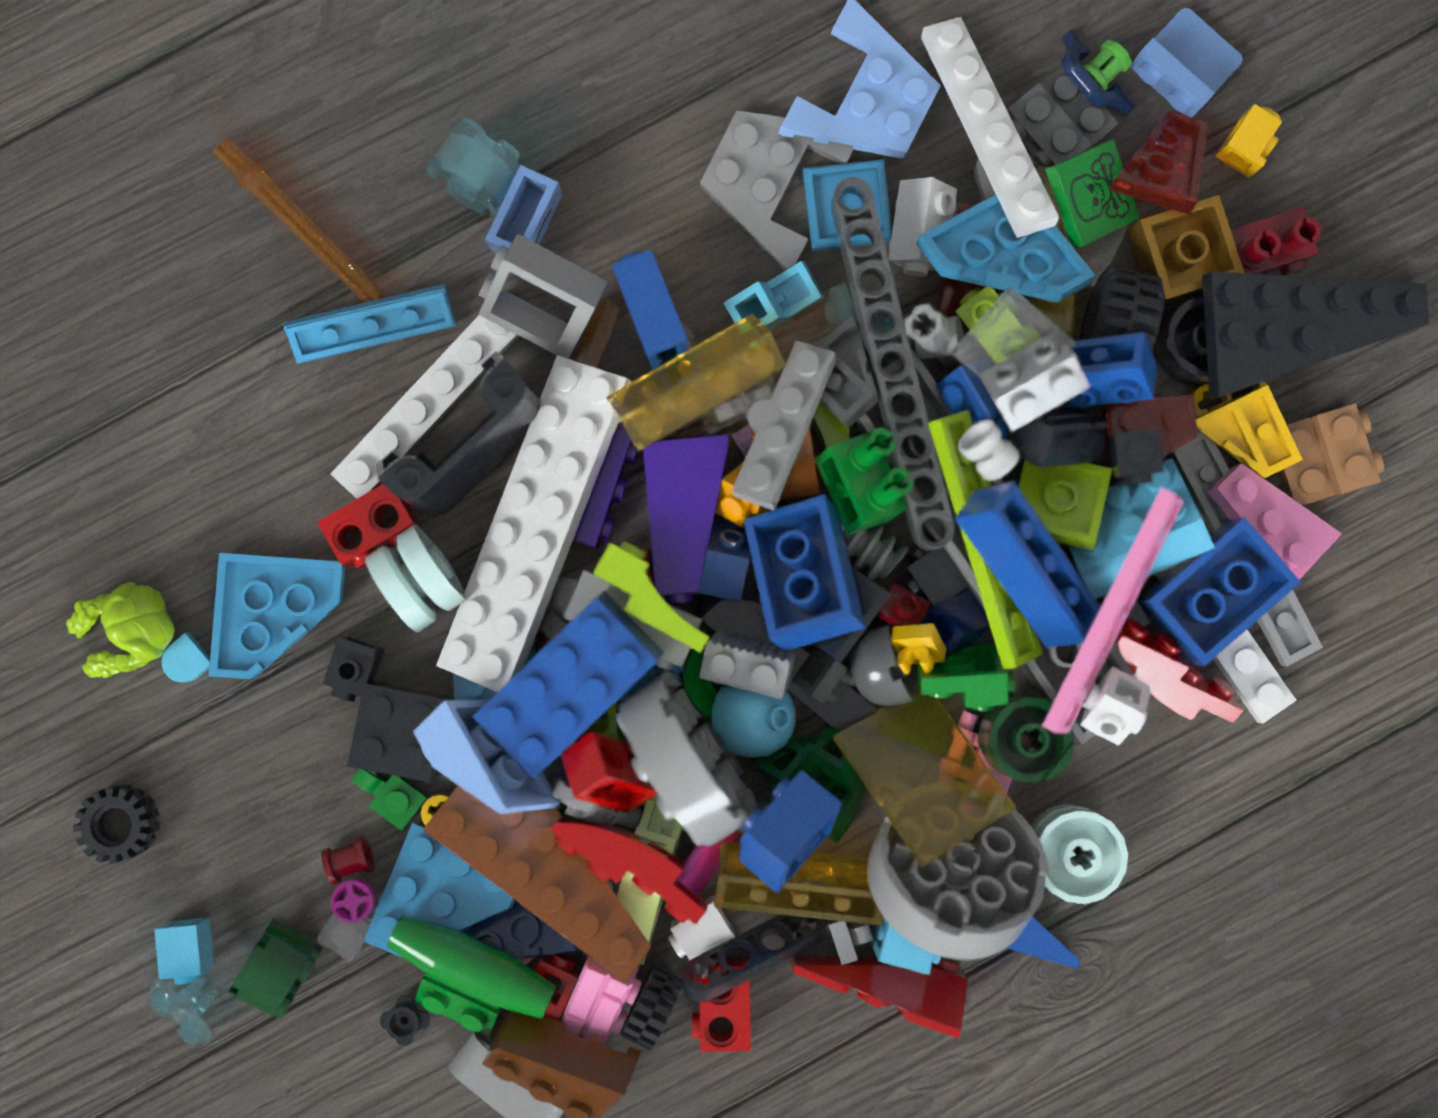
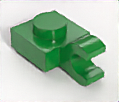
M359 769L351 779L361 789L376 796L369 807L401 831L429 796L405 777L392 775L387 780L378 772Z

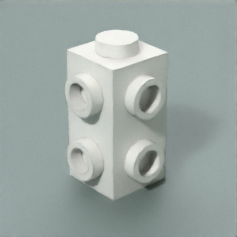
M934 177L900 180L888 260L903 267V273L924 277L928 275V271L936 270L916 244L921 234L953 218L956 209V188Z

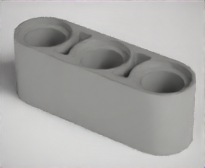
M473 1032L448 1064L450 1072L456 1079L505 1118H560L565 1112L549 1102L545 1103L536 1100L530 1095L528 1090L514 1082L501 1080L495 1076L491 1069L482 1065L493 1042L492 1038L482 1033Z

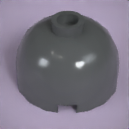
M888 622L866 629L849 651L850 662L844 664L847 668L845 673L851 680L848 685L851 688L857 686L860 694L865 699L880 706H894L914 701L915 698L913 696L917 695L913 665L911 664L909 674L903 673L897 662L898 652L891 642L893 625Z

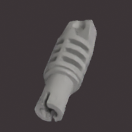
M562 780L557 782L552 792V796L561 799L564 804L568 805L566 810L568 815L589 822L605 823L608 825L618 824L629 829H636L639 827L643 815V810L640 807H637L630 813H625L576 799L573 796L570 783Z

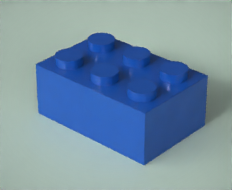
M825 495L744 519L770 641L782 650L788 651L866 628L840 518L835 506Z
M1245 517L1228 520L1210 536L1215 548L1179 563L1137 599L1143 611L1159 630L1179 644L1181 647L1179 653L1190 665L1206 666L1301 583Z

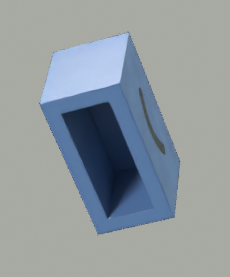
M519 166L485 238L491 251L497 253L501 245L509 248L517 234L540 245L563 196L557 181L525 166Z

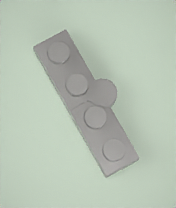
M795 341L771 400L763 399L751 405L747 418L751 429L756 435L732 489L735 498L771 510L775 509L837 361L835 352Z

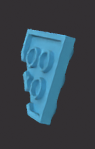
M996 194L921 234L916 244L942 277L1057 303L1090 285L1095 277L1093 271L1056 226L1017 238Z
M219 553L209 676L255 679L343 604L346 566L341 565L339 561Z
M412 823L363 940V942L399 957L402 956L387 947V943L402 915L450 927L461 932L474 926L476 923L513 908L515 903L512 897L423 830L424 826Z

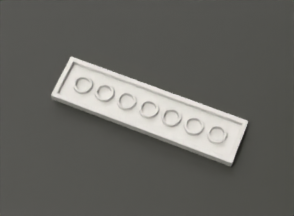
M558 355L556 356L540 397V409L535 419L530 423L465 590L464 596L466 600L458 608L436 666L496 692H499L524 667L633 386L632 381L604 370Z

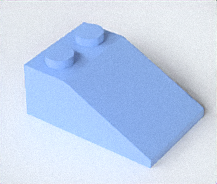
M445 700L413 731L422 747L423 754L430 761L432 767L499 814L555 808L560 804V801L552 796L553 789L543 772L533 779L473 718L489 700Z

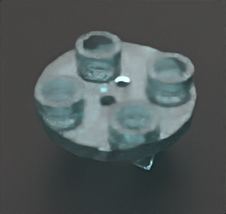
M199 977L179 992H176L162 980L156 979L149 985L152 993L150 994L151 998L147 1001L150 1006L164 1019L170 1014L180 1024L176 1031L189 1046L195 1048L199 1043L208 1046L214 1040V1035L201 1016L217 996V990L211 989L206 994H201L202 986L206 982L204 977Z

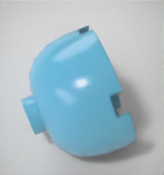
M722 686L716 695L712 707L714 733L720 734L722 741L725 743L722 747L727 752L738 757H764L773 754L785 746L792 736L796 724V708L791 695L787 691L783 699L732 686Z

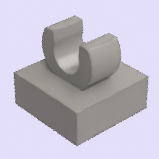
M842 912L828 916V925L841 964L844 965L858 960L853 945H860L873 940L866 919L846 925Z

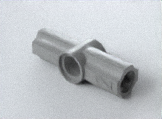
M920 305L916 306L910 317L905 319L906 334L915 341L916 351L921 360L935 358L948 369H955L961 367L964 361L971 356V344L964 336L959 316L945 318L932 306Z

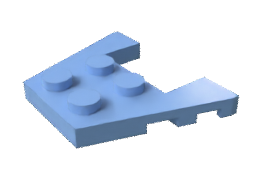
M847 0L832 29L831 35L867 53L859 72L836 115H832L797 96L778 133L791 138L794 137V134L811 137L813 142L828 144L829 141L852 145L854 150L903 159L941 85L856 0Z

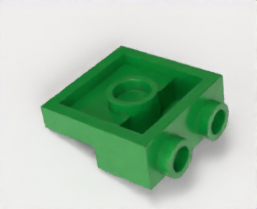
M994 643L946 647L945 661L934 663L930 673H925L920 664H912L922 695L928 694L934 698H947L954 693L960 692L965 708H972L977 711H990L995 709L996 706L1008 705V698L1015 697L1013 673L1008 672V669H1003Z

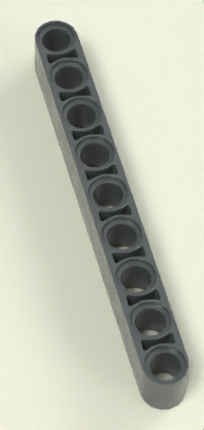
M848 177L841 180L835 188L831 201V213L866 355L880 399L878 403L884 428L894 435L888 439V443L896 440V447L891 453L894 468L900 467L910 472L911 476L903 480V484L911 479L914 481L916 478H923L928 480L932 486V495L929 500L922 501L917 499L913 495L912 490L903 495L908 507L905 513L911 537L919 548L936 550L946 546L952 540L954 535L953 518L928 425L929 421L872 191L863 179ZM847 193L855 194L861 199L862 206L850 210L842 205L840 197ZM855 234H864L870 238L872 247L866 251L857 250L852 246L850 238ZM867 274L875 275L881 280L882 289L877 292L866 291L860 283V278ZM876 315L886 316L892 323V331L886 334L876 332L871 326L870 319ZM885 356L897 357L902 364V372L898 375L885 373L881 367V359ZM897 396L907 398L912 404L911 415L907 417L896 415L891 408L892 398ZM913 437L921 443L922 454L919 458L911 459L903 453L901 443L904 438ZM927 519H934L942 526L943 534L938 542H930L922 534V526Z

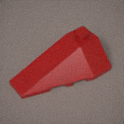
M794 956L792 958V973L840 993H848L849 989L853 988L857 990L856 995L859 998L867 1001L866 1004L879 1009L892 1004L896 1006L898 1011L905 1014V1020L959 1039L962 1029L968 978L961 969H958L960 964L950 958L941 956L938 964L932 963L929 975L880 962L877 956H857L858 960L844 965L841 964L839 956Z

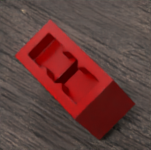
M384 484L317 521L340 564L350 567L355 564L357 569L366 566L365 557L381 546L391 544L392 548H397V536L415 524L421 527L410 505L394 495ZM394 506L399 514L398 521L395 526L386 529L381 523V514L387 507ZM358 527L362 532V542L357 548L350 549L345 541L346 533L351 528Z
M591 731L578 737L573 745L561 753L572 793L576 799L630 813L658 794L650 780L644 782L636 773L632 764V759L636 758V755L629 743Z
M747 957L726 958V962L729 966L740 969L749 964V959ZM717 963L715 964V971L719 970ZM699 974L694 975V982L700 981L703 985L708 984L709 977L702 978ZM750 980L709 1001L699 1002L700 1013H692V1039H700V1052L751 1051ZM726 1017L733 1025L729 1031L717 1033L711 1029L709 1024L714 1018Z

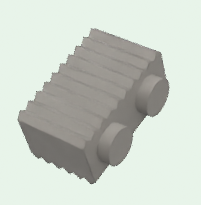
M720 628L706 644L700 678L783 699L790 685L797 650L794 648L784 651L776 644L773 645L770 640L764 642L762 638L756 640L754 636L748 638L746 634L740 637L738 632L732 635L730 630L724 633L722 628Z

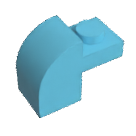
M800 261L768 282L757 281L725 301L724 305L743 339H755L787 324L794 319V316L825 297L806 263Z

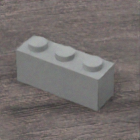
M583 570L563 618L572 621L603 591L623 610L631 595L597 577L593 572ZM667 604L683 620L699 630L703 618ZM626 612L663 651L655 665L672 671L674 664L683 667L691 649L690 646Z

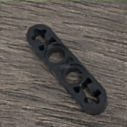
M814 903L799 904L691 959L685 964L682 971V989L684 994L695 1002L709 1001L819 944L824 939L827 931L828 916L825 910ZM805 919L809 924L816 922L815 929H811L809 925L801 927L802 920ZM794 932H796V937H795V939H793V934H792V933H794ZM768 935H777L784 940L785 945L781 949L770 950L763 945L762 940ZM741 953L749 959V964L744 968H733L727 964L726 958L730 954ZM716 963L718 964V969H719V970H717V971H715V964H716ZM699 974L702 978L709 977L708 984L703 985L700 981L694 982V975Z

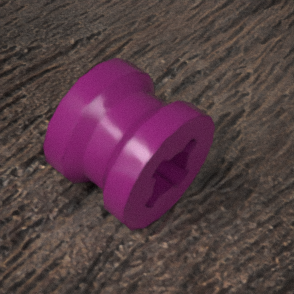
M351 879L340 884L331 896L333 914L339 920L346 923H356L367 918L377 905L378 895L376 889L369 881L364 879Z

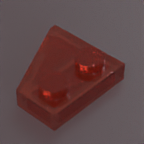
M1194 395L1158 397L1131 403L1105 404L1108 436L1114 433L1159 428L1162 458L1197 438ZM1111 472L1112 484L1120 483L1125 480V477L1112 478Z

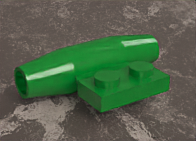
M402 915L387 943V947L425 973L414 1002L424 1006L431 1013L441 1014L460 1023L469 1031L479 1032L488 1037L497 1022L502 1008L542 1019L556 989L554 984L515 957L453 928Z

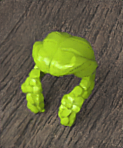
M135 582L124 583L110 594H101L96 598L77 601L74 605L75 612L66 622L68 632L75 634L77 638H82L90 630L91 626L95 624L98 616L101 614V623L104 629H106L107 638L113 644L131 654L115 655L107 651L90 654L87 657V662L82 665V669L91 678L101 676L107 678L117 673L134 671L137 668L144 667L149 661L158 659L163 655V651L169 645L174 635V625L170 616L166 613L165 602L160 592L150 586H137Z

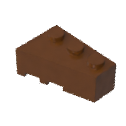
M511 1011L502 1021L482 1065L491 1069L495 1076L501 1080L516 1083L528 1090L530 1095L536 1100L545 1103L549 1102L565 1111L569 1118H600L625 1095L642 1051L629 1047L625 1054L603 1046L604 1037L591 1033L587 1040L565 1032L566 1023L544 1015L540 1019Z

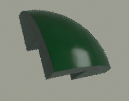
M826 728L821 729L820 736L802 740L793 735L781 749L769 756L759 757L753 764L773 790L786 777L792 781L802 770L839 800L842 805L832 832L827 837L837 844L850 827L863 801L870 777L871 751L866 737L847 730Z

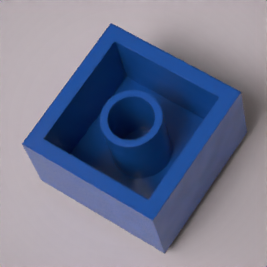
M802 770L792 781L786 777L780 782L771 795L774 801L765 811L758 808L750 815L743 825V829L746 832L739 841L742 845L739 861L777 894L830 835L842 805L839 800Z

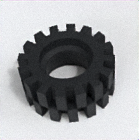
M116 785L92 793V797L85 798L81 803L84 808L77 810L74 817L79 818L80 823L74 824L73 828L74 832L81 831L82 837L76 839L79 846L87 845L88 848L84 853L88 857L96 854L95 861L103 863L109 860V864L123 860L126 861L148 849L146 846L152 844L156 839V836L152 834L159 830L160 823L154 822V817L159 816L158 808L155 810L151 809L150 804L154 803V800L150 796L144 798L142 795L145 791L140 788L132 790L131 785ZM112 808L124 810L131 819V830L124 839L111 838L104 830V816Z
M653 965L629 1010L630 1012L626 1017L620 1036L651 1051L659 1039L660 1033L663 1031L672 1008L677 1001V996L682 988V979Z

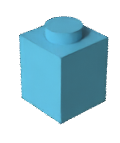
M210 917L168 921L154 929L159 980L174 978V984H189L201 980L200 976L214 967Z

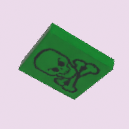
M1114 139L1098 144L1045 169L1066 232L1074 249L1083 247L1140 219Z

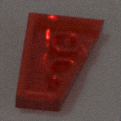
M1169 111L1149 135L1142 148L1137 150L1125 169L1121 170L1115 177L1110 190L1162 206L1168 210H1175L1190 215L1198 198L1208 123Z

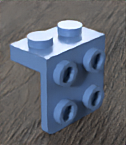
M1183 8L1155 38L1148 42L1132 62L1130 68L1145 83L1149 84L1163 96L1175 110L1190 120L1241 65L1243 58L1236 49L1191 9Z

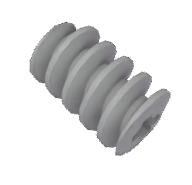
M840 519L849 558L854 555L857 557L853 568L859 571L868 566L869 571L866 577L871 580L881 577L883 581L904 557L909 548L902 546L893 551L896 541L894 535L880 540L884 528L881 524L869 530L866 529L848 536Z

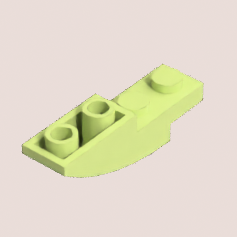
M656 800L646 801L639 828H636L635 834L650 840L675 856L683 826L675 817L668 820L661 812ZM627 871L622 877L617 898L650 944L663 898L655 892L649 896L641 891L631 880L634 875ZM646 956L640 963L641 965H644Z

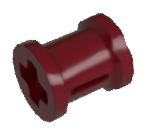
M364 836L355 838L353 844L336 850H332L329 847L321 852L325 874L333 885L340 883L343 877L363 870L366 873L375 870L373 853Z

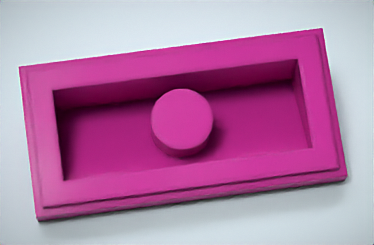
M735 831L712 846L704 844L698 846L695 844L683 861L686 865L677 879L699 896L738 839L739 834Z

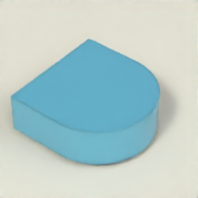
M184 633L165 650L162 656L163 671L170 679L176 682L194 681L209 670L210 656L190 633Z

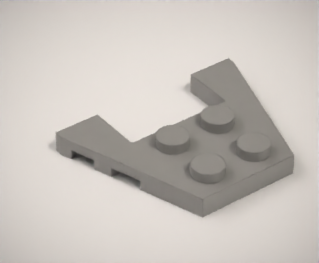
M736 110L700 181V187L736 223L738 222L754 238V241L764 251L766 250L779 263V266L786 271L797 264L808 242V238L772 221V218L806 150L809 149L838 164H847L854 149H852V145L829 141L828 144L813 142L811 137L795 134L793 138L786 137L778 133L785 117Z

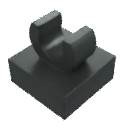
M815 647L792 682L821 703H824L825 700L836 703L838 698L831 691L839 680L846 684H849L851 680L845 673L847 670L845 666Z

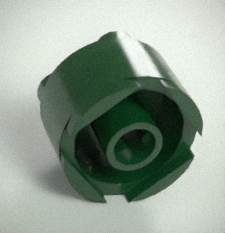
M1015 695V697L1008 698V705L996 706L995 709L985 714L977 741L984 758L994 770L1012 779L1031 783L1052 779L1066 768L1074 752L1072 730L1070 729L1067 733H1054L1042 726L1053 702L1038 697ZM1023 731L1029 732L1027 737L1032 741L1029 746L1021 745L1023 742L1021 738Z
M273 917L228 993L271 1017L276 1016L282 1019L294 1000L300 985L305 982L314 967L323 946L317 944L318 941Z

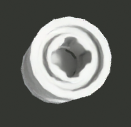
M983 420L973 425L962 436L958 444L959 451L967 460L977 463V471L987 481H994L1003 477L1015 466L1019 459L1018 450L1010 441L1002 440L1001 431L992 420Z

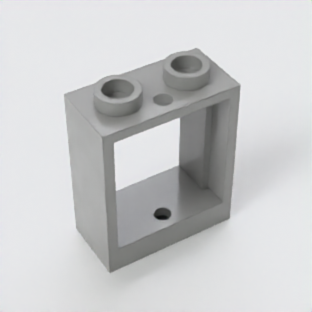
M517 234L509 248L501 245L490 268L496 270L497 273L495 276L491 273L488 274L479 292V296L485 300L478 315L555 355L569 359L608 281ZM512 272L576 306L569 322L566 323L503 290L510 273Z

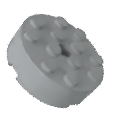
M666 671L623 698L620 702V712L615 715L616 720L622 731L627 735L636 755V758L632 759L633 767L638 776L644 782L650 780L659 796L656 797V801L664 816L668 820L675 817L698 846L702 844L712 846L742 828L750 815L758 809L753 791L750 788L744 790L747 788L746 784L739 776L745 772L737 756L727 752L722 747L725 743L722 741L720 734L714 733L712 720L706 718L695 709L684 688L681 690L678 688L683 685L681 679L674 673Z
M958 783L925 785L908 792L892 806L869 853L867 873L874 901L888 923L901 936L923 950L947 958L964 960L979 959L997 954L1010 946L1021 935L1044 898L1043 893L1045 878L1048 875V865L1042 844L1025 818L997 796L990 794L989 798L966 790L967 785Z

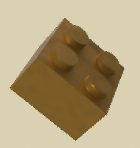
M1219 195L1141 219L1126 230L1139 272L1161 277L1164 286V304L1203 292L1202 276L1211 271L1244 273Z

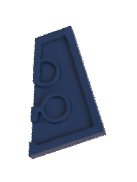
M516 900L513 908L461 931L516 959L580 951L578 947Z

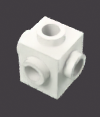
M1112 666L1098 685L1093 684L1082 705L1085 709L1081 726L1120 745L1130 732L1136 734L1143 726L1147 717L1146 709L1151 686Z

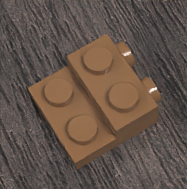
M1356 403L1287 424L1303 460L1279 471L1286 494L1302 506L1381 482L1379 473L1384 471L1383 459L1376 449H1370L1366 434L1371 432V422L1365 411H1358Z

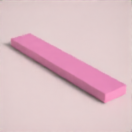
M1164 488L1160 489L1042 725L1052 732L1067 733L1070 731L1184 504V499Z

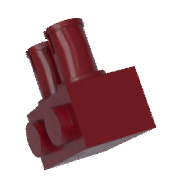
M1303 207L1231 230L1244 273L1267 275L1280 270L1281 275L1287 276L1306 269L1305 261L1319 254L1315 242L1321 235V226L1314 218L1306 217Z

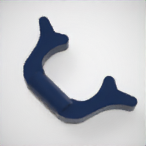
M1071 29L1063 37L1066 52L1061 63L1065 73L1093 105L1097 107H1111L1127 115L1135 108L1134 104L1123 95L1121 88L1117 84L1108 91L1099 87L1080 62V60L1082 61L1090 54V50L1081 43L1076 32Z

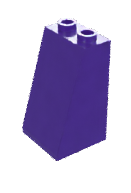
M728 435L643 442L655 590L660 596H665L666 604L692 602L691 594L699 593L721 480L723 479L728 455Z

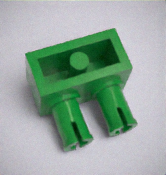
M877 428L872 432L832 444L814 459L848 536L886 523L908 508L903 495L912 490L914 481L911 479L903 484V480L911 476L910 472L900 467L893 470L890 469L887 455L894 451L896 440H892L888 444L885 443L894 436L887 429Z

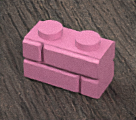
M588 956L560 1021L566 1023L564 1031L576 1036L581 1035L587 1040L591 1033L604 1037L602 1042L604 1046L610 1033L619 1035L628 1011L622 1009L624 1002L630 1005L633 1004L642 983L641 980L635 978L639 966L625 984Z

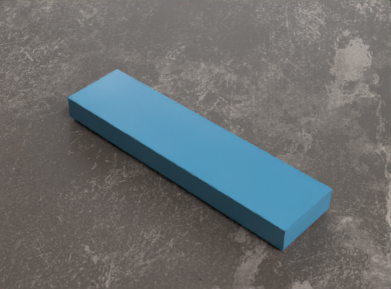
M441 284L285 321L284 329L295 360L299 364L455 327L456 318L446 285Z

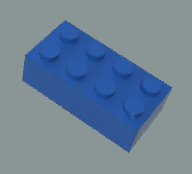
M603 591L495 694L473 718L534 779L656 664L663 651Z

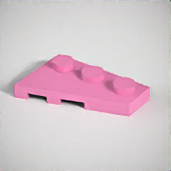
M1242 463L1232 467L1208 491L1209 495L1230 520L1245 517L1299 580L1342 535L1341 532Z

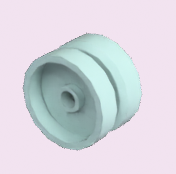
M414 524L397 536V548L400 555L392 548L381 546L365 557V562L375 583L392 608L412 630L420 632L437 621L436 608L433 602L441 609L451 611L464 602L466 597L464 596L465 590L444 554L418 525Z
M1062 804L1048 808L1034 819L1031 827L1038 836L1046 855L1048 875L1045 878V887L1051 893L1067 902L1088 904L1103 900L1118 888L1126 873L1128 851L1123 835L1113 822L1084 806ZM1078 846L1079 852L1076 856L1073 849Z

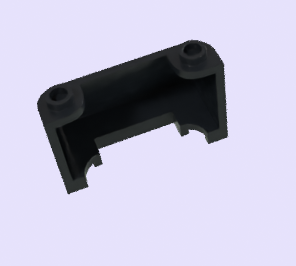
M494 351L481 364L486 375L482 379V393L480 394L494 410L435 465L422 451L415 456L405 457L398 456L390 451L376 464L377 479L394 495L427 515L436 517L451 511L524 441L530 423L535 419L540 409V396L497 351Z

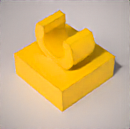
M934 624L893 626L891 642L898 652L897 662L904 674H909L911 664H920L925 673H930L934 663L945 661L947 648Z

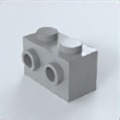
M1057 330L979 374L1011 431L1018 429L1090 387L1076 356Z

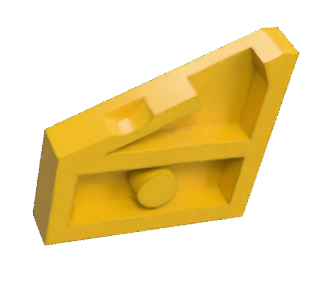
M1262 385L1190 420L1194 428L1262 478H1266L1303 460L1268 385Z

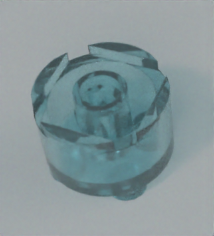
M464 118L460 124L454 125L427 164L426 170L434 181L440 176L448 183L444 191L455 200L482 215L486 209H490V217H495L520 166L517 162L520 153L506 141L500 140L498 143L485 135L484 129L479 124L469 118Z

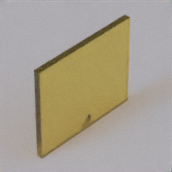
M919 689L917 690V695L913 696L915 698L914 701L886 708L881 707L877 710V713L836 734L833 739L921 867H924L965 840H972L976 833L1012 812L1017 807L940 700L928 694L922 695Z

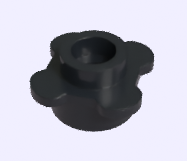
M401 995L396 1001V1006L391 1011L384 1012L380 1017L381 1027L386 1029L388 1034L402 1046L411 1044L414 1035L420 1029L427 1028L430 1023L429 1014L425 1011H420L414 1005V1000L410 995ZM407 1017L409 1019V1022L407 1024L402 1023L401 1018Z

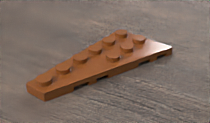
M458 785L423 830L626 984L650 951L651 946L608 883L599 879L588 869L587 865L590 862L578 852L574 855L569 854L554 841L557 835L550 828L557 820L562 818L557 809L548 808L499 814Z

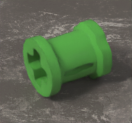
M1106 40L1101 45V52L1089 64H1083L1082 66L1099 87L1108 91V84L1121 71L1126 72L1132 66V60L1128 52L1115 41Z

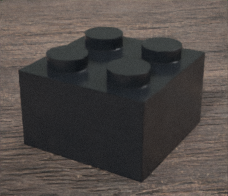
M376 681L364 683L347 766L425 782L435 780L439 777L440 772L432 767L430 761L423 754L422 747L413 731L445 700H454V697Z

